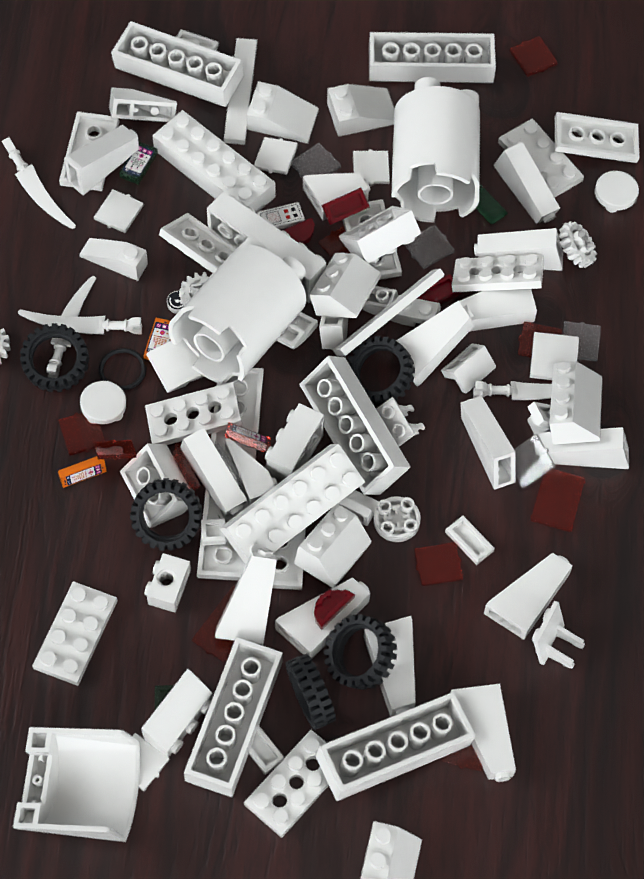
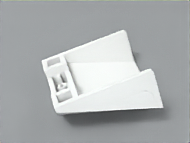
M29 727L25 752L30 755L22 802H17L13 828L126 842L132 825L138 796L140 742L123 730Z

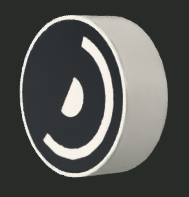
M174 291L167 297L168 309L175 314L185 305L180 303L179 291Z

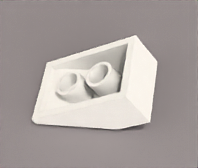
M258 82L247 112V130L308 143L319 108L279 86Z
M352 84L328 88L327 105L338 137L394 125L395 109L387 88Z

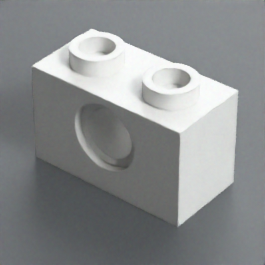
M162 554L160 561L157 560L154 564V578L152 582L149 581L145 588L144 594L147 596L148 605L176 612L191 572L190 561ZM166 579L173 581L170 585L161 584Z

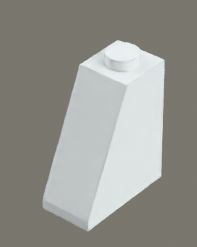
M359 173L303 176V190L322 220H326L327 217L321 205L356 189L362 188L368 201L370 186L367 180H363Z

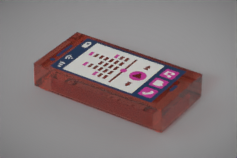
M228 422L224 434L225 438H230L233 441L265 453L271 446V438Z

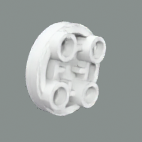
M622 171L604 173L598 179L595 187L597 200L605 206L607 211L612 213L631 207L636 202L639 193L636 180L631 175Z
M94 382L88 385L81 394V411L91 424H109L120 421L126 409L125 393L113 382Z
M395 496L379 501L374 512V526L381 537L392 542H403L412 538L419 529L421 516L413 499Z

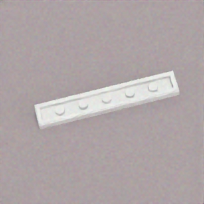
M236 39L234 58L242 60L244 77L228 102L224 143L245 145L247 112L250 106L257 49L256 39Z
M440 268L431 270L333 349L336 356H346L444 277L443 271Z

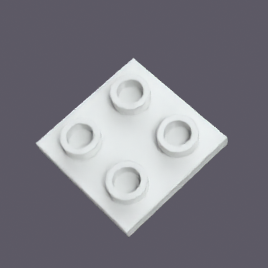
M393 397L376 409L398 447L414 435L419 434V429H425L423 423H408L405 416H408V411H414L413 406L398 405Z
M556 601L553 602L551 608H547L545 611L543 623L540 628L535 630L532 641L534 642L540 664L544 665L549 657L567 668H573L575 665L573 663L574 660L551 646L556 637L568 641L578 648H583L585 643H583L584 640L564 628L560 605Z

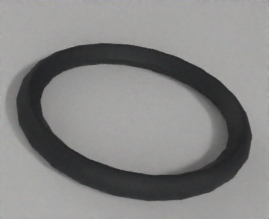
M118 348L110 351L102 358L99 365L101 380L108 381L104 376L103 368L105 362L111 356L118 353H129L140 361L142 366L141 375L132 384L119 387L122 390H129L139 385L146 374V363L143 357L138 352L127 348Z

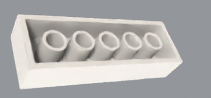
M134 22L129 23L111 52L115 68L224 107L227 106L244 77L242 60Z
M370 32L369 81L416 82L424 77L435 78L439 82L493 83L496 68L494 34Z
M185 111L179 112L153 134L154 151L215 199L224 191L230 196H235L240 203L246 207H251L257 213L275 198V182Z
M223 191L207 207L208 227L237 248L248 237H254L261 241L267 250L282 260L287 256L297 259L306 271L301 283L305 290L306 301L310 303L311 298L309 294L326 269L324 258L318 254L315 255L303 243L296 242L287 232L276 228L270 220L263 219L254 209L246 207L235 196H230Z
M327 356L299 385L313 409L324 414V428L332 442L341 446L364 479L365 483L359 487L363 495H381L410 468V465L346 358Z
M330 444L220 527V530L246 565L252 551L258 552V549H268L274 553L360 487L365 481L339 444Z
M236 637L185 768L184 777L186 782L233 797L250 747L281 668L283 652Z
M454 692L321 745L318 748L316 759L336 801H339L471 745L476 735Z

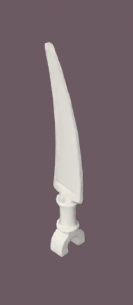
M9 137L3 140L2 143L9 153V158L13 159L17 166V171H19L15 175L27 193L49 215L67 227L74 229L76 225L49 196L33 165L28 166L23 161L20 151L15 148Z
M95 276L90 277L81 286L65 307L61 316L78 317L84 300L96 281ZM52 338L51 344L54 345L55 351L52 359L49 360L47 373H49L48 378H58L63 352L66 351V347H71V343L62 338Z
M26 310L18 311L19 315L39 324H48V326H52V323H57L58 326L64 324L68 328H73L78 333L104 334V329H106V331L124 330L133 334H142L141 317H133L124 321H109V319L105 321V316L69 317L47 315Z
M475 381L473 398L494 394L506 395L507 397L511 395L512 400L550 399L552 384L511 381V386L509 384L506 386H493L491 383Z

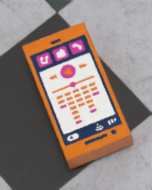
M155 318L145 349L144 359L149 360L146 355L149 351L171 341L168 328L169 320Z
M99 455L58 471L64 488L107 471L103 456Z

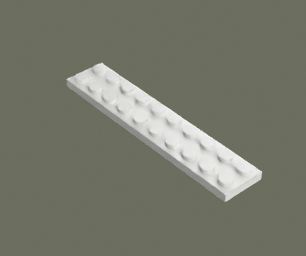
M252 368L242 381L238 379L239 376H232L224 383H234L243 423L239 427L255 433L259 431L264 368ZM214 406V413L219 412L221 406ZM232 428L214 432L211 434V441L240 487L225 452V439L230 438L255 460L258 440L232 431ZM205 491L203 520L225 518L226 524L236 516H232L231 513L224 516L208 491ZM247 502L243 505L244 509L248 507ZM201 535L197 578L239 581L246 565L227 538L226 544L202 545Z

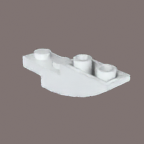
M375 286L362 309L377 315L400 295H398L397 290ZM415 299L390 321L415 327L416 323L423 324L437 315L441 310L440 303Z

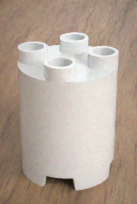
M420 78L415 82V90L404 95L397 102L394 110L391 197H396L401 202V208L412 210L415 220L434 223L436 212L455 209L459 210V216L465 217L479 203V95L473 90H458L441 86L440 82L435 78Z
M248 237L170 321L168 328L172 343L177 345L184 339L188 347L198 356L192 368L204 377L219 384H224L232 376H239L238 379L242 381L305 307L306 294L301 283L302 278L306 274L305 268L297 259L287 256L282 260L267 250L261 241L254 237Z

